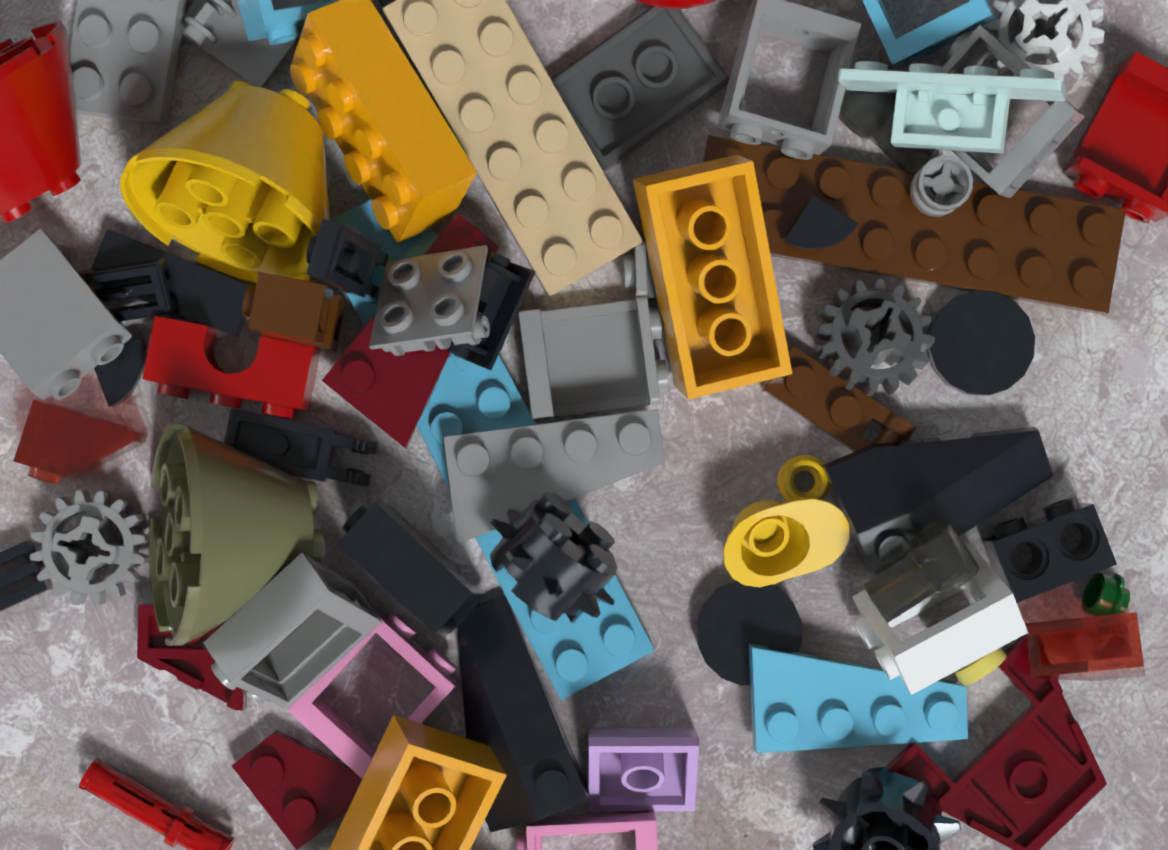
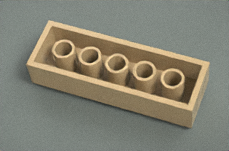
M396 0L382 8L386 20L443 118L476 169V175L532 270L536 271L535 276L545 294L549 297L643 242L506 0Z

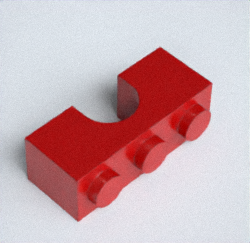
M154 316L142 379L158 383L156 393L188 399L190 389L211 393L209 399L211 404L241 409L242 399L263 403L261 413L293 419L295 409L309 411L321 349L313 345L260 336L258 352L253 363L241 372L229 374L218 365L215 358L214 347L217 329L206 325Z

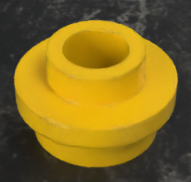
M798 455L787 460L780 468L777 477L778 490L786 502L812 497L824 500L830 490V484L822 466L825 464L818 458L810 455ZM801 471L808 472L813 478L812 487L805 492L799 491L794 485V478Z

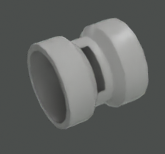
M942 155L931 159L914 175L911 181L910 196L914 206L920 212L933 217H941L953 212L969 198L972 192L973 177L970 168L962 160L954 156Z

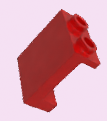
M1136 51L1121 62L1063 173L1075 179L1073 186L1079 191L1094 198H1102L1103 195L1122 204L1120 210L1126 211V216L1141 223H1149L1150 220L1157 222L1168 217V68Z

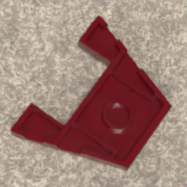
M1027 630L1028 633L1019 637L1005 651L1007 657L997 668L1030 701V706L953 780L916 743H909L885 766L891 772L913 778L918 782H925L928 785L927 789L939 798L944 813L1013 850H1040L1107 785L1078 721L1074 719L1062 694L1061 685L1047 663L1038 637L1029 630Z

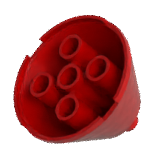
M62 21L49 22L31 29L35 39L30 36L13 43L12 39L9 38L0 43V217L4 223L16 220L28 213L33 208L30 200L48 190L52 196L59 195L81 181L76 172L81 166V153L68 31Z

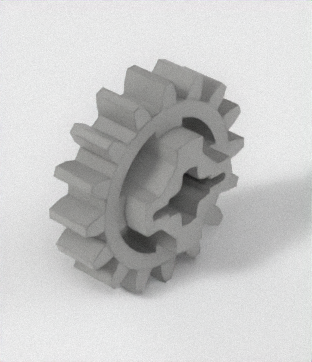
M88 490L75 491V504L67 497L55 499L56 508L59 513L41 512L39 517L47 525L45 531L31 532L30 536L33 540L42 543V550L30 554V560L44 561L46 567L37 575L38 580L43 581L53 578L56 583L51 594L55 597L62 596L69 590L72 591L71 604L73 605L83 604L88 594H90V599L94 606L105 604L107 599L106 590L115 599L125 596L126 591L122 582L139 583L142 577L134 570L135 564H144L150 561L148 555L139 552V545L150 541L151 537L148 534H137L135 529L144 519L142 514L127 517L124 513L128 509L129 501L127 499H118L110 505V492L105 490H98L93 502ZM86 512V515L81 517L78 527L72 531L62 530L73 517ZM112 522L119 528L124 543L119 542L112 531ZM92 539V544L100 546L101 550L109 551L110 553L90 556L88 550L82 549L81 545L73 544L72 542ZM58 552L63 555L70 567L69 572L63 567ZM108 564L119 565L118 569L109 578L95 583L96 578H100L102 568Z

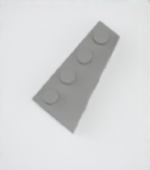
M658 409L443 437L457 544L495 530L494 526L490 523L493 518L509 524L507 516L509 509H515L523 513L533 500H540L545 492L554 493L566 502L665 463Z

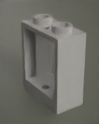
M753 0L746 11L717 128L730 131V137L741 143L758 145L764 141L781 146V152L792 158L808 160L812 159L813 154L821 155L832 145L846 88L838 81L839 69L851 68L861 23L786 0ZM759 34L829 54L811 131L740 110Z
M979 25L974 32L970 30L964 32L952 44L948 51L950 59L942 67V73L963 74L965 67L979 66L990 53L1017 77H1020V70L1031 68L991 32ZM1068 100L1045 101L1050 105L1049 109L997 166L980 152L951 151L999 195L1011 198L1085 116Z
M301 553L204 641L203 644L215 660L211 665L213 673L226 687L231 690L239 687L246 690L260 703L267 700L288 709L375 630L382 621L354 583L306 554Z

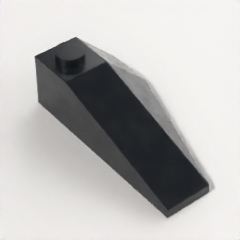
M1036 427L974 433L970 438L943 441L939 437L921 439V443L893 446L890 442L871 444L822 465L838 508L843 511L849 522L850 540L855 553L874 580L929 557L1054 476L1039 430Z
M505 594L476 606L457 629L466 738L490 746L506 773V778L485 818L491 833L544 819L588 800L589 791Z

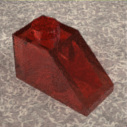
M33 399L13 461L30 466L27 474L29 477L59 485L61 477L79 478L145 444L148 433L61 405Z
M1137 612L1025 623L1028 631L1027 641L1032 679L1100 681L1146 676Z

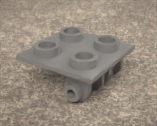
M195 0L185 13L182 32L184 36L252 86L261 88L264 87L299 39L297 38L278 45H270L268 38L249 41L237 0ZM271 0L274 10L318 3L315 0Z
M483 245L387 261L369 344L371 350L382 348L385 352L391 351L395 356L404 355L405 352L433 351L436 345L439 349H448L451 345V340L455 345L466 343L476 345L480 343L481 338L488 337L490 334L489 321L485 315H477L488 251L487 246Z

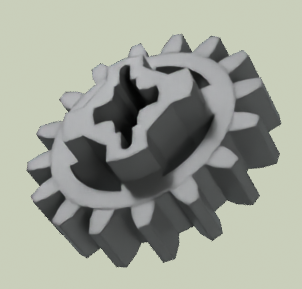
M882 278L876 280L871 290H867L862 280H857L851 288V295L845 290L840 289L833 298L835 306L827 304L822 311L820 317L827 323L819 325L815 332V337L825 340L827 343L821 347L817 354L819 359H833L834 364L828 372L830 377L836 376L841 372L848 376L845 389L850 391L857 382L864 383L866 396H872L879 384H882L884 390L890 395L898 389L899 379L906 385H910L918 376L915 369L922 370L928 364L930 357L922 351L928 350L935 343V337L924 334L922 331L932 322V318L927 315L917 316L915 310L922 302L919 297L911 299L909 302L902 299L905 286L899 284L891 293L885 291V283ZM864 306L879 307L877 309L870 310L867 312L859 309L860 307ZM900 321H901V323L903 324V326H904V328H905V330H906V333L903 332V329H902V326H901V324H900ZM879 322H881L882 326L878 332L880 334L878 338L879 344H876L869 353L867 349L871 343L869 340L871 330H874ZM843 341L847 342L851 356L845 349ZM882 362L892 366L885 369L871 368L872 365Z

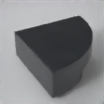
M813 195L783 243L799 250L825 249L847 238L858 226V223Z
M139 338L125 343L122 352L114 360L104 365H97L94 368L108 407H115L127 400L138 385L147 357L144 339Z

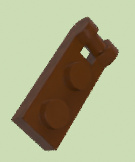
M794 345L788 351L792 374L770 379L762 390L853 452L874 444L861 436L871 420L884 428L875 444L890 442L893 446L900 445L902 440L908 442L916 430V427L908 420L890 411L870 396H866L864 392L855 386L850 391L845 389L846 380L838 375L830 377L828 368Z

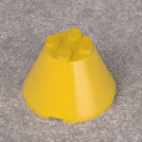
M234 81L226 93L133 156L128 161L120 177V191L131 213L151 234L167 246L173 238L198 253L195 263L205 268L255 285L259 272L309 281L311 276L306 274L309 265L306 259L308 244L312 236L319 232L322 220L330 221L325 143L322 128L317 120L308 112L310 104L300 93L290 89H283L277 93L265 88L252 86L243 81Z

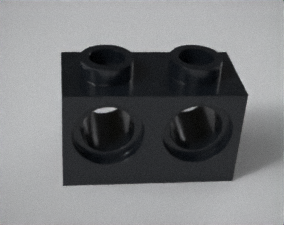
M1073 497L1063 499L1043 507L1045 517L1027 524L1023 516L1002 522L993 527L995 536L982 540L992 569L1013 593L1016 603L1117 565L1094 504H1076ZM1074 523L1082 533V541L1075 551L1069 553L1061 544V533L1067 525ZM1025 542L1032 550L1033 559L1026 570L1018 572L1011 564L1010 555L1017 544Z

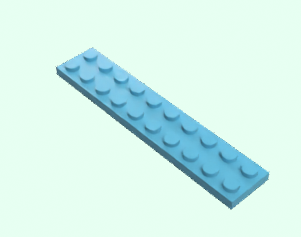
M371 199L330 220L345 225L380 245V250L389 255L388 261L422 256L437 239L433 228L403 242L397 243L390 230L382 228L377 222L372 210ZM382 266L374 267L370 282L379 287L376 299L363 298L347 293L364 327L376 314L385 267ZM451 354L435 386V391L428 406L419 420L417 428L450 489L443 437L536 425V423L532 419L500 355H498L490 371ZM576 499L566 501L571 509V514L587 525L588 522ZM495 529L475 537L560 700L655 651L616 575L604 587L605 591L615 602L613 605H609L597 600L601 612L598 618L583 612L575 622L571 623L567 615L563 613L557 621H554L534 611L514 595L511 590L518 582L508 573L505 567L497 572L492 567L490 553L502 539L500 533Z

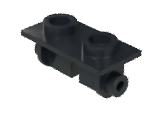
M492 251L485 263L477 310L478 316L485 315L490 325V334L486 338H481L480 343L476 345H470L469 343L455 345L451 340V345L446 350L458 358L490 371L495 364L499 352L503 348L508 332L536 273L532 269L511 263L510 259Z

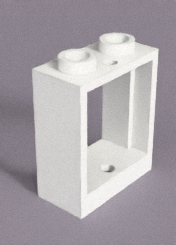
M966 536L852 596L861 615L860 618L853 621L860 637L868 649L878 646L879 649L875 650L874 653L888 679L892 680L898 676L911 695L1028 633L1013 593ZM963 589H966L976 601V603L903 642H900L891 629Z

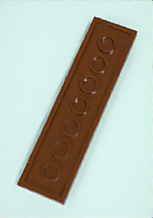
M712 135L707 137L703 162L733 155H739L753 161L770 255L773 257L965 291L981 290L998 293L1010 299L1100 315L1109 313L1126 211L1124 212L1118 207L1017 190L1011 198L999 195L988 184L973 182L972 192L961 206L950 214L933 217L920 212L912 202L910 184L917 173L915 171L813 154L812 159H796L783 154L780 147L763 144H745L734 139ZM813 195L858 223V226L847 238L825 249L799 250L783 243Z

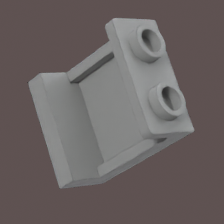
M40 228L0 260V353L32 393L45 402L51 403L55 399H63L72 394L80 386L81 378L97 365H104L114 360L122 352L124 343L132 337V334L115 318L72 265L71 259L61 246Z
M639 296L634 300L541 312L540 309L519 312L533 420L656 405L661 403L660 392L669 391L665 359L655 360L653 339L662 338L659 308H649L647 296Z

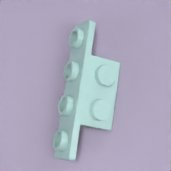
M859 61L855 63L854 69H839L838 81L847 90L896 93L891 144L894 147L1004 153L1010 99L1066 101L1067 92L1061 79H1054V72L1044 69L1020 70V77L997 76L998 70L984 66H968L964 68L963 74L942 73V67L932 64L909 65V71L905 72L887 71L888 65L880 62Z

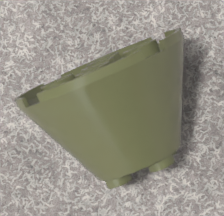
M170 423L165 426L157 446L151 483L152 488H160L161 502L160 517H149V535L151 537L149 541L150 581L155 618L159 632L170 631L173 638H165L167 646H182L221 627L301 553L306 554L317 562H321L324 552V538L321 529L313 528V513L317 507V487L315 481H303L185 424Z

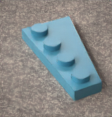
M749 643L753 749L756 753L968 739L966 686H963L961 682L940 679L911 695L898 676L889 680L883 669L872 668L866 664L855 662H840L818 658L815 655L795 651L791 653L769 649L767 646Z

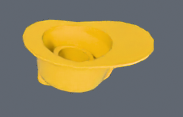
M813 497L795 499L785 503L774 500L753 502L745 507L736 517L733 528L727 535L723 547L724 566L736 581L745 586L759 588L817 571L832 564L845 551L850 539L849 522L840 508L829 501Z

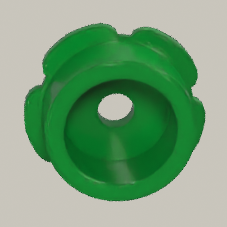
M1103 573L1095 574L1089 580L1083 593V611L1097 618V622L1100 624H1107L1113 618L1118 619L1123 616L1130 602V591L1124 588V578L1120 574H1114L1113 577Z

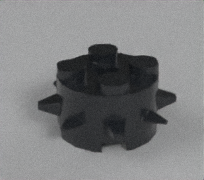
M545 492L540 500H533L523 513L515 509H509L507 511L509 524L494 518L491 519L490 523L502 536V539L490 553L492 567L496 572L500 571L503 567L506 568L508 573L518 582L511 591L534 611L554 621H557L564 613L570 622L573 623L583 612L598 618L601 612L597 600L609 605L614 604L615 601L604 589L618 568L615 558L609 550L615 543L614 538L598 523L590 521L587 525L571 514L568 504L558 495Z
M877 767L862 772V777L855 779L841 792L838 801L823 797L820 799L819 804L833 818L831 831L815 841L812 847L813 850H941V843L961 831V825L959 820L942 816L939 798L927 789L928 785L925 782H918L913 778L891 772L885 767Z

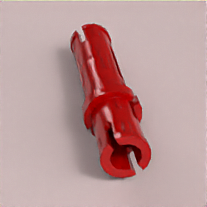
M96 758L90 764L79 783L81 790H86L117 808L125 815L134 818L165 837L164 843L172 848L178 844L187 850H230L235 841V837L232 835L229 836L196 817V810L188 805L184 806V808L177 806L143 784L105 764L100 758Z

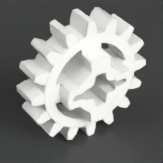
M995 0L993 3V11L1000 20L987 24L986 30L994 36H998V39L1031 69L1054 72V79H1061L1062 81H1064V75L1067 73L1080 80L1084 74L1080 62L1084 61L1095 64L1097 61L1098 52L1090 44L1103 43L1105 31L1093 28L1092 26L1103 21L1104 13L1102 9H1088L1093 0H1054L1059 2L1057 5L1042 4L1038 2L1039 0H1009L1008 4ZM1016 15L1020 25L1023 27V31L1010 44L1008 37L1009 26ZM1077 21H1080L1082 37L1078 46L1074 49L1072 41L1067 37V32L1075 27ZM1040 24L1045 30L1055 26L1054 39L1050 40L1046 35L1036 39V26ZM1033 59L1050 60L1053 64L1039 65L1030 63V61ZM1001 61L997 62L999 73L1009 70Z

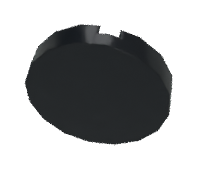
M974 290L952 298L937 311L928 329V334L935 337V343L928 349L933 370L947 386L965 395L989 396L1011 388L1025 376L1034 358L1035 334L1029 316L1016 301L995 291Z
M734 581L717 588L703 603L696 621L697 645L705 663L718 676L740 686L750 685L749 643L785 652H799L802 644V621L793 601L778 587L768 585L759 588L745 586L738 581Z

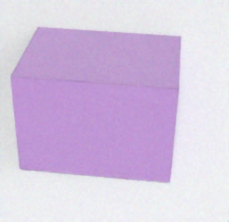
M589 727V811H695L699 757V737L695 728Z

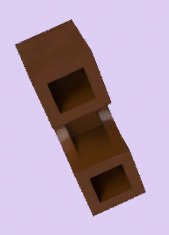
M259 272L256 285L249 284L246 289L242 314L243 317L249 318V329L267 337L313 345L319 349L337 352L347 300L339 295H334L333 290L324 284Z

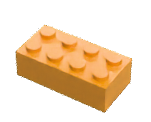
M339 0L309 12L290 66L291 78L296 89L302 95L307 94L317 110V119L325 136L330 140L334 139L342 151L349 176L356 184H362L370 197L372 210L377 222L382 228L389 229L396 242L400 243L452 219L477 171L372 1Z
M733 155L634 178L633 183L674 386L689 400L792 374L753 161L739 155Z
M393 715L329 850H470L506 778V773L490 746Z

